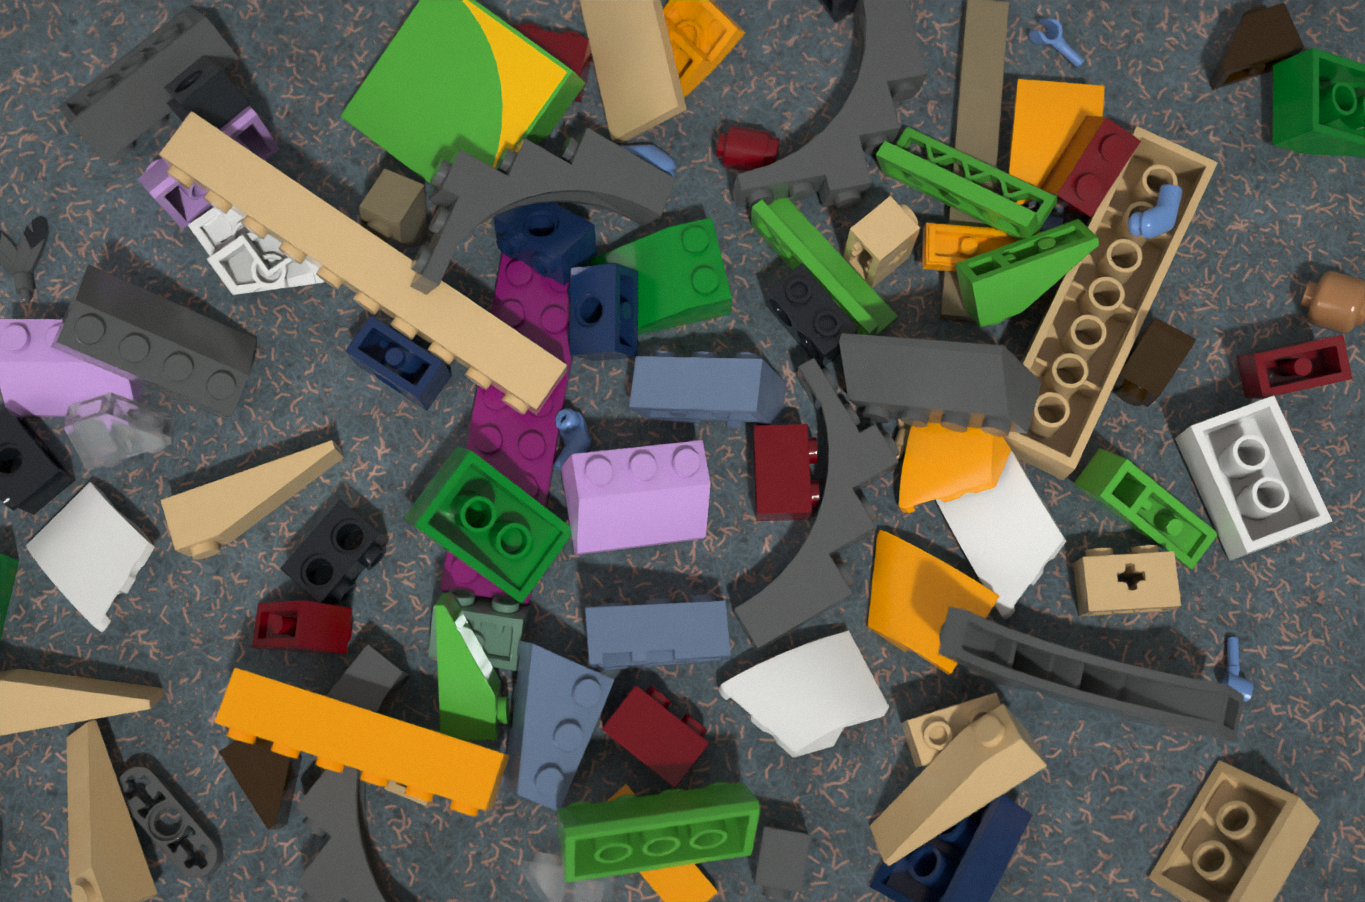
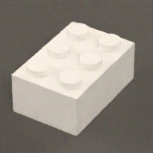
M1275 396L1194 424L1175 438L1229 561L1310 532L1332 522Z

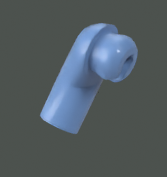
M620 146L675 178L674 169L677 167L674 158L657 146Z
M1170 184L1162 185L1159 190L1156 207L1145 210L1144 213L1135 212L1130 216L1128 221L1129 232L1136 237L1143 235L1145 239H1151L1170 231L1176 223L1183 192L1182 188Z
M570 408L562 409L555 417V425L560 429L559 431L564 443L563 450L553 464L560 471L571 454L587 453L592 441L584 417L579 412H575Z

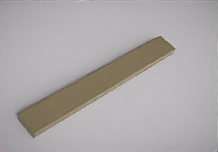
M967 0L964 14L953 148L996 168L1009 2ZM952 163L951 172L965 178L964 168L956 163ZM970 171L971 176L977 174L973 171ZM990 180L977 184L995 193L994 181ZM950 206L948 207L947 224L992 228ZM943 271L939 319L975 322L963 307L957 272Z

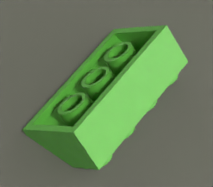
M716 782L699 789L684 791L680 788H672L656 795L642 797L623 795L613 801L599 803L578 801L567 807L557 808V833L565 883L751 856L760 813L758 799L744 782L735 784Z

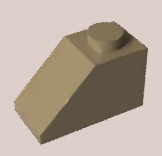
M384 168L359 206L361 226L387 244L400 249L423 244L428 236L424 184Z

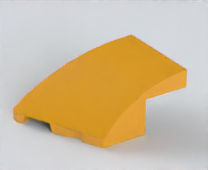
M669 0L663 8L684 97L694 90L720 64L746 33L713 0Z
M1018 79L1015 92L1008 174L1040 189L1085 117L1103 116L1105 86ZM1007 188L1008 194L1015 192ZM1027 198L1015 203L1022 205L1034 200Z
M928 422L927 427L924 428L911 426L902 466L899 508L904 513H911L915 511V505L938 498L945 503L958 499L966 493H978L995 488L1011 448L1003 437L988 434L982 431L981 428L968 427L966 432H956L946 429L938 423Z
M880 530L876 536L867 628L902 651L906 652L910 649L946 674H951L957 663L938 654L940 629L946 621L949 607L966 609L986 619L1000 596L933 555L884 530Z

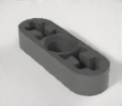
M133 767L126 770L120 776L118 783L128 811L179 871L191 878L206 877L215 873L222 864L224 853L221 843L157 770L150 767ZM134 779H148L150 782L145 787L147 793L153 799H161L163 795L166 799L153 806L144 796L133 797L132 793L136 789L133 783ZM152 807L148 814H146L145 810ZM174 808L180 813L182 824L175 834L169 836L161 831L159 818L165 810ZM192 829L195 831V834L187 838L196 848L207 846L209 849L204 856L208 862L206 866L203 864L192 866L190 861L195 855L187 844L179 845L178 848L174 846L175 843L185 839Z

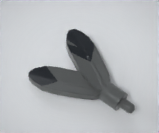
M42 216L33 219L27 225L18 249L0 232V265L14 277L16 293L21 295L24 303L31 301L30 294L34 292L31 273L35 270L48 239V223Z

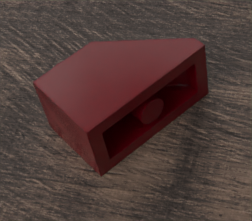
M306 600L258 603L252 648L318 654H347L348 642L352 636V608Z

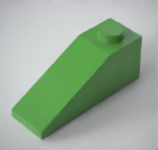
M1077 219L1035 234L1030 238H1024L955 263L964 309L980 328L986 325L1001 323L1008 317L1022 313L1099 246L1098 237L1084 223Z
M1099 448L1074 482L1077 488L1153 544L1158 545L1163 551H1174L1175 559L1191 570L1218 535L1214 529L1128 459Z
M442 593L435 604L440 733L460 740H497L502 724H508L509 697L501 696V680L452 593Z

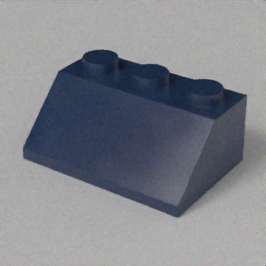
M1002 794L892 865L888 866L883 861L870 887L895 902H989L1032 814Z

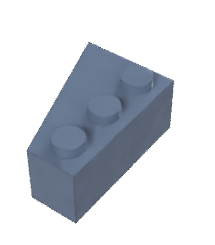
M654 351L652 356H636L629 408L644 419L697 425L700 424V420L727 421V428L741 429V422L782 425L787 384L760 355L754 353L740 352L735 354V358H720L715 353L703 351L693 353V357H678L677 354L672 352Z
M716 595L691 596L687 603H671V599H652L644 601V605L626 606L625 603H607L598 607L585 608L589 665L596 672L731 659L726 601H716Z
M518 641L517 655H519L517 684H514L513 699H515L512 728L509 730L507 755H510L505 769L504 787L521 797L557 811V808L562 807L615 680L535 644Z

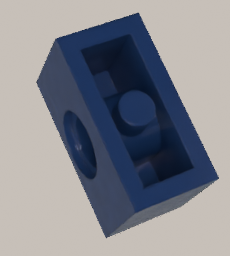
M554 202L531 204L509 210L494 217L497 247L506 256L523 261L539 275L549 277L563 286L571 280V268L585 267L597 255L595 225Z
M617 263L571 268V283L568 287L570 327L567 334L570 355L591 361L636 358L638 356V271ZM602 308V315L599 318V312Z
M372 315L345 350L358 367L426 411H428L452 377L442 360Z

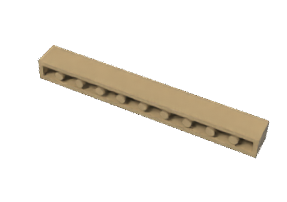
M190 112L159 155L170 167L166 173L187 189H190L195 184L207 192L204 199L224 214H227L232 209L244 217L241 224L261 239H264L269 234L282 244L278 249L298 264H302L306 259L318 267L316 275L337 290L343 284L355 292L356 295L353 300L374 315L380 309L392 317L393 321L390 325L411 340L417 334L429 342L431 345L427 350L446 364L450 365L454 359L466 367L468 370L465 376L483 389L487 390L492 385L503 392L505 396L502 401L520 414L524 415L529 410L537 415L566 374L567 365L444 281L441 280L440 285L427 295L410 287L416 274L415 271L410 269L413 260L194 112Z

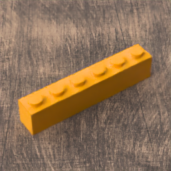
M234 668L214 722L229 727L227 737L249 744H254L256 737H260L273 742L271 747L273 752L298 759L301 751L316 755L318 757L315 765L339 773L343 772L345 765L362 770L360 780L387 788L389 780H393L407 785L404 793L406 795L432 802L434 794L452 800L450 809L477 817L479 809L485 811L492 810L510 755L238 668Z

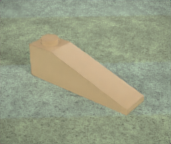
M331 440L162 499L161 504L175 551L188 557L192 556L195 560L216 555L220 552L219 546L235 540L344 458L342 449Z
M19 668L0 671V736L148 710L163 698V690L159 687Z
M1004 704L964 728L870 825L883 861L888 866L1047 766L1029 731Z
M92 720L66 737L69 880L72 886V902H144L158 893L97 721Z

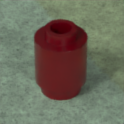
M730 125L728 133L720 132L716 158L724 159V168L750 171L768 166L777 160L780 137L770 136V131Z

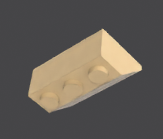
M1219 760L1148 878L1182 902H1273L1318 826L1320 819L1300 797Z

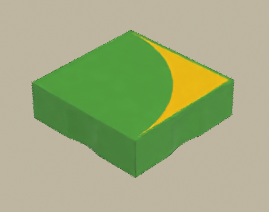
M419 0L340 117L430 183L433 172L441 159L449 161L460 149L495 168L500 156L507 147L513 149L525 138L538 145L552 132L585 85V82L573 70L476 0Z

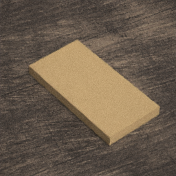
M580 0L611 141L622 144L687 110L661 0Z

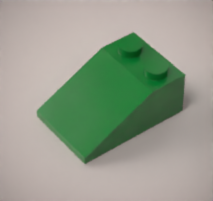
M1316 48L1308 49L1274 64L1272 146L1301 154L1365 157V64Z
M712 217L665 228L594 257L588 263V266L617 263L638 271V335L731 314L732 297ZM602 308L599 312L600 317L602 315Z
M456 446L403 518V520L521 604L572 536L571 528L568 524L474 452Z

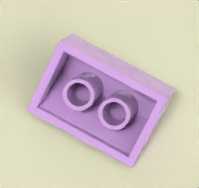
M249 106L220 129V131L265 161L280 149L257 113ZM163 159L155 160L137 180L173 220L184 229L212 206L204 199L207 192L195 184L190 189L182 186L166 173L170 167Z
M0 319V388L6 408L22 417L140 418L142 385L51 347L63 319Z
M703 440L571 454L561 467L575 555L692 541L706 537L711 483Z

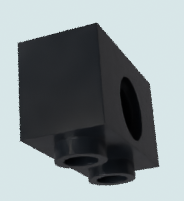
M205 56L200 57L163 87L172 97L166 104L182 122L192 111L219 130L250 105V102L226 73Z
M5 407L0 411V500L13 511L19 508L34 515L71 485L75 479L25 418ZM22 456L20 468L12 473V463L16 458Z

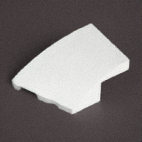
M213 207L188 224L191 231L210 255L207 258L208 262L232 295L325 282L316 275L318 267L306 259L302 264H298L278 249L282 244L269 234L264 239L253 234L241 224L244 217L232 209L227 214H224Z
M1012 450L995 488L978 493H966L958 499L945 503L939 498L935 499L983 586L1000 596L995 606L1004 619L1012 616L1015 612L1014 605L1030 584L1035 585L1043 574L1046 563L1054 559L1066 543V539L1048 507L1035 491Z
M89 482L26 545V548L41 569L73 606L95 628L103 632L111 622L105 614L114 599L120 593H128L138 571L145 565L155 546L140 527L113 506L104 492Z
M849 631L831 635L779 654L722 683L719 688V692L724 699L728 700L731 697L751 715V722L763 732L772 735L776 743L793 758L834 746L843 728L883 717L889 708Z

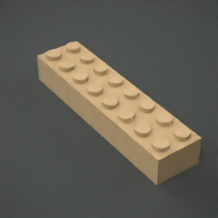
M1138 126L1132 135L1141 140V142L1094 215L1089 218L1086 224L1098 237L1099 246L1060 279L1021 360L1042 382L1028 434L1009 432V436L1003 437L1018 459L1061 480H1064L1075 470L1218 163ZM1170 184L1181 187L1183 192L1177 219L1170 231L1151 239H1145L1143 235L1136 237L1129 232L1128 221L1130 216L1135 212L1144 213L1145 210L1156 207L1159 190L1162 185Z

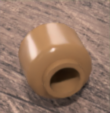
M1327 271L1321 276L1318 283L1309 281L1301 306L1309 308L1307 317L1310 324L1343 334L1351 332L1355 326L1362 327L1365 321V280L1336 271Z

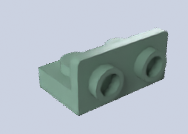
M451 589L448 592H443L452 593L492 666L518 671V641H523L525 622L530 615V605L521 604L514 598L507 596H495L493 599L476 597L474 592L462 589ZM435 604L433 605L428 657L437 658Z

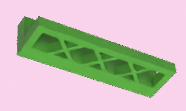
M909 127L905 129L895 145L884 141L876 153L881 172L886 176L1018 240L1030 238L1037 234L1057 204L1056 196ZM911 143L916 144L927 150L929 160H925L906 150ZM933 153L939 155L940 157L934 158ZM956 163L964 168L966 177L958 176L941 166ZM970 171H973L977 174L971 176ZM992 180L1001 185L1003 195L1000 196L977 184ZM1007 188L1015 192L1008 194ZM1030 198L1042 205L1037 212H1034L1015 202Z
M788 198L774 200L770 205H767L761 199L752 206L751 226L792 270L801 263L857 326V334L879 336L897 321V314Z

